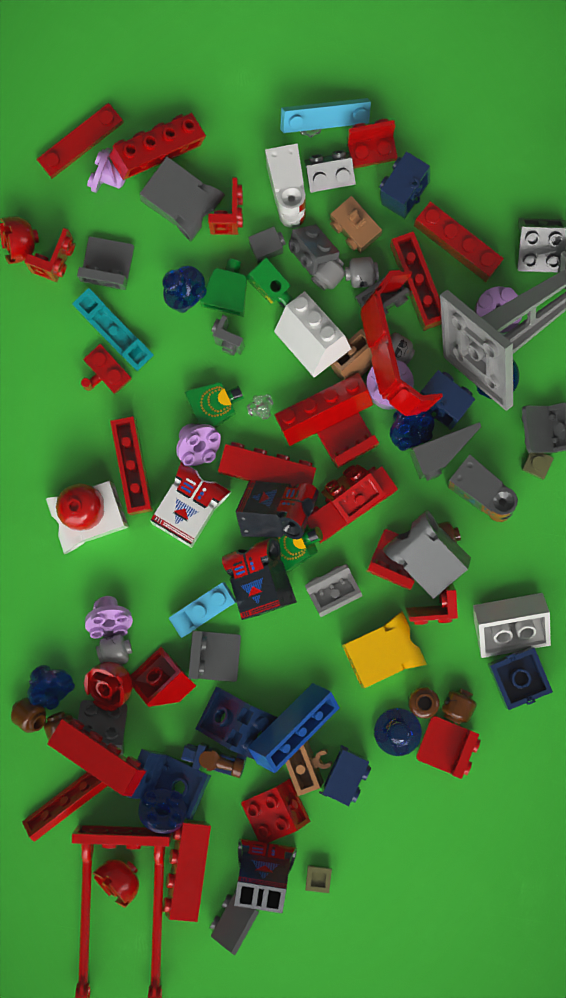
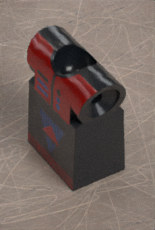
M249 480L235 511L242 537H282L284 534L291 539H300L308 524V517L312 513L318 499L319 492L317 488L309 483H300L292 487L288 483Z
M275 537L257 542L249 550L239 549L222 556L223 567L231 576L230 582L242 620L297 603L284 564L280 561L281 548Z
M240 838L238 842L240 870L234 906L283 913L288 875L296 858L297 847Z

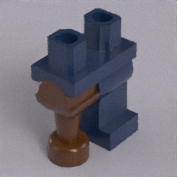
M203 742L198 746L192 744L185 745L181 759L192 762V768L200 770L204 767L207 769L206 771L213 770L236 778L242 777L247 759L246 756L237 753V757L223 754L215 747L208 748L209 744Z

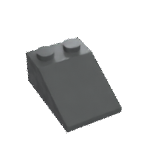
M480 422L413 448L410 456L419 478L426 477V480L429 481L439 477L446 465L481 428Z

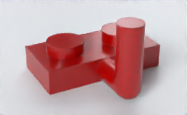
M101 344L83 359L96 373L90 379H82L81 385L87 391L92 390L103 381L116 394L132 380Z

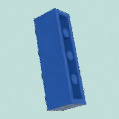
M312 683L247 747L256 763L276 773L340 708L332 692Z

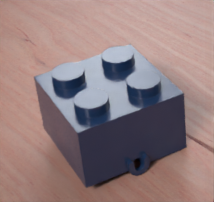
M407 151L403 157L399 156L392 167L394 169L390 176L384 177L379 187L381 188L382 205L404 219L413 206L420 202L421 194L430 183V166Z
M438 370L421 390L420 394L442 393L443 397L427 412L431 419H437L449 430H452L475 401V398L472 397L473 394L469 389L464 386L460 387L453 382L454 378L450 374Z
M532 646L488 663L502 701L508 710L525 703L527 705L536 702L535 699L553 692L537 652Z
M341 745V749L322 787V791H319V793L349 806L351 801L354 803L357 801L361 792L360 787H358L361 779L366 781L371 767L368 765L369 760Z

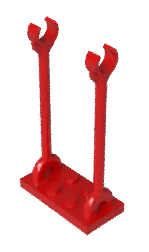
M78 825L73 831L72 843L81 844L82 856L79 981L76 986L75 998H90L88 970L94 844H102V848L107 849L116 848L117 845H126L127 849L154 846L151 985H149L148 998H162L160 975L165 849L169 847L173 838V828Z

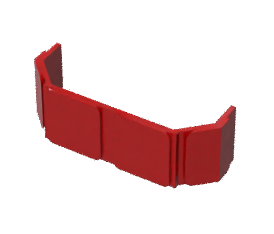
M392 270L387 273L373 290L361 308L360 314L367 344L372 352V365L379 393L383 399L389 400L390 405L405 416H411L428 411L443 395L442 393L422 395L400 378L380 294L397 292L410 278L412 271Z

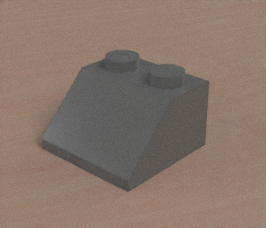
M236 890L233 895L228 894L221 906L225 908L221 917L216 915L210 925V928L213 929L211 937L233 955H236L259 913L257 909L234 906Z

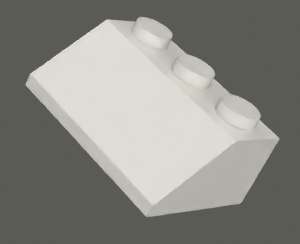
M305 291L286 305L274 330L275 334L313 377H316L351 350L345 335Z
M543 593L473 605L474 624L481 658L517 652L530 646L534 648L551 646L550 612Z

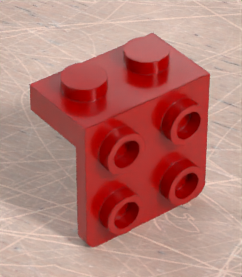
M433 716L430 719L416 758L420 762L462 779L463 775L467 776L471 769L472 762L469 761L472 752H477L481 740L478 739V733Z

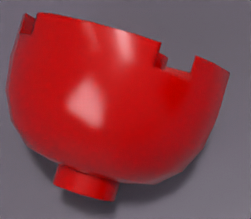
M17 216L0 218L2 222L0 223L2 248L8 250L9 255H5L8 264L25 261L27 254H33L35 243H39L37 230H32L27 220Z
M81 483L70 485L57 498V516L65 526L72 530L83 531L92 529L99 524L104 516V499L100 492L91 485Z
M103 662L93 667L86 674L84 687L87 695L91 694L95 699L93 703L103 710L113 711L121 707L131 696L133 682L131 675L122 665L116 662Z
M111 859L105 861L92 873L95 875V881L108 896L118 897L115 902L124 908L134 900L138 893L139 879L136 876L138 870L130 861L124 863L121 860Z

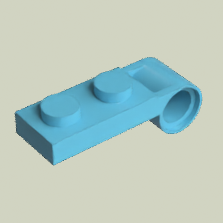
M222 582L169 617V620L179 636L183 638L236 603L237 600L226 583Z

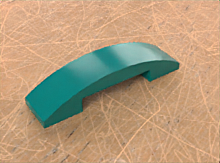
M90 288L72 303L136 371L154 356Z

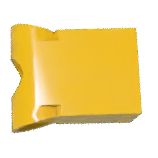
M403 611L382 627L342 645L361 688L371 686L404 669L428 665L420 647L416 646L410 639V626Z

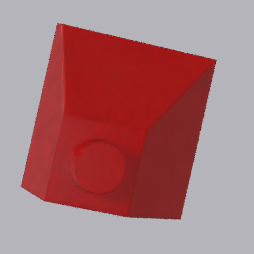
M162 647L131 674L133 688L148 707L180 702L196 687V684L188 678L189 676Z

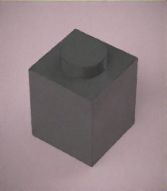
M275 227L248 237L257 263L262 262L265 258L270 259L282 254L283 245H286L282 233H277Z

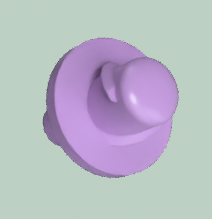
M111 148L102 149L96 157L95 164L98 165V168L94 173H91L87 186L91 187V191L94 193L98 192L103 183L119 189L126 181V179L123 180L114 164L110 162Z
M208 424L185 425L179 432V441L176 448L178 458L185 466L211 463L216 458L221 435L213 426Z
M103 596L95 601L93 610L85 617V628L90 633V637L94 639L116 634L125 636L133 622L132 614L128 609L118 606L116 598Z

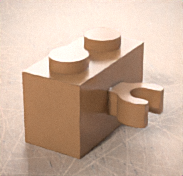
M352 196L330 214L331 227L338 234L341 232L347 238L345 240L347 245L353 251L357 249L360 254L382 234V229Z
M363 329L358 331L349 340L346 337L351 350L330 365L335 375L342 381L357 373L362 376L373 367L371 348L368 347Z
M308 741L286 762L298 796L321 788L324 781L319 768L327 769L332 765V761L327 763L321 761V756L328 753L327 749L320 750L314 757Z

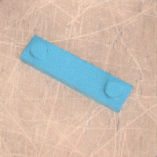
M368 98L281 107L280 130L283 133L351 126L358 123L368 124L371 101Z

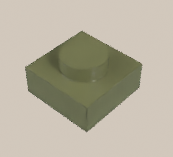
M529 453L522 471L544 480L554 458L544 453Z
M308 865L305 891L329 893L332 868Z

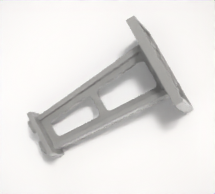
M563 251L561 253V265L558 274L482 317L449 290L440 294L444 358L506 411L513 406V353L566 311L565 292L536 312V307L562 289L566 290V252ZM527 314L525 321L505 335L500 333V331Z

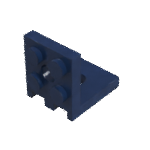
M216 686L195 729L229 750L254 759L247 747L257 738L261 731L263 733L278 717L254 707ZM225 713V718L221 722V717Z
M141 749L137 760L141 762L140 767L146 770V773L133 795L127 797L150 800L182 817L192 820L211 775L194 769L192 766L163 752ZM182 781L185 785V790L179 795L175 791V785L177 782Z

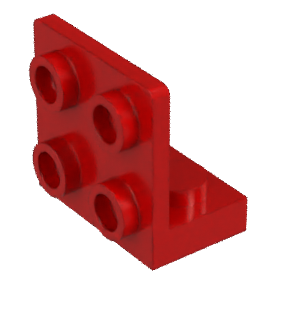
M380 119L375 121V124L370 125L358 123L348 129L347 145L354 169L397 160L398 156L393 137L395 120Z
M237 177L232 178V214H228L224 210L214 211V214H208L211 235H238V228H243L242 207H238V205H243L242 184H238Z
M63 228L50 262L48 261L49 258L38 253L35 256L27 254L25 264L31 273L54 282H58L59 277L62 278L67 268L65 264L68 256H72L75 249L74 239L69 229Z
M359 412L317 433L337 469L372 450L379 444L376 436H372Z
M358 464L348 467L343 472L344 475L339 479L328 482L324 487L325 489L321 492L324 497L333 503L347 523H350L386 495L372 474Z
M385 529L366 572L411 590L415 582L414 578L404 569L402 564L393 561L383 551V548L399 534Z
M453 583L439 594V603L441 605L406 608L409 621L414 622L416 625L428 624L429 620H438V623H450L452 619H458L457 594Z
M287 779L272 789L241 802L244 812L260 842H272L298 831L311 822L291 779Z

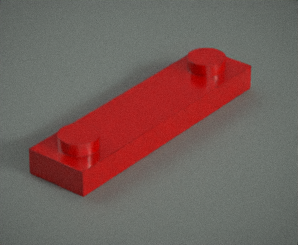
M108 103L38 157L37 161L53 179L124 122Z
M86 772L22 821L29 838L34 842L106 788L107 785Z

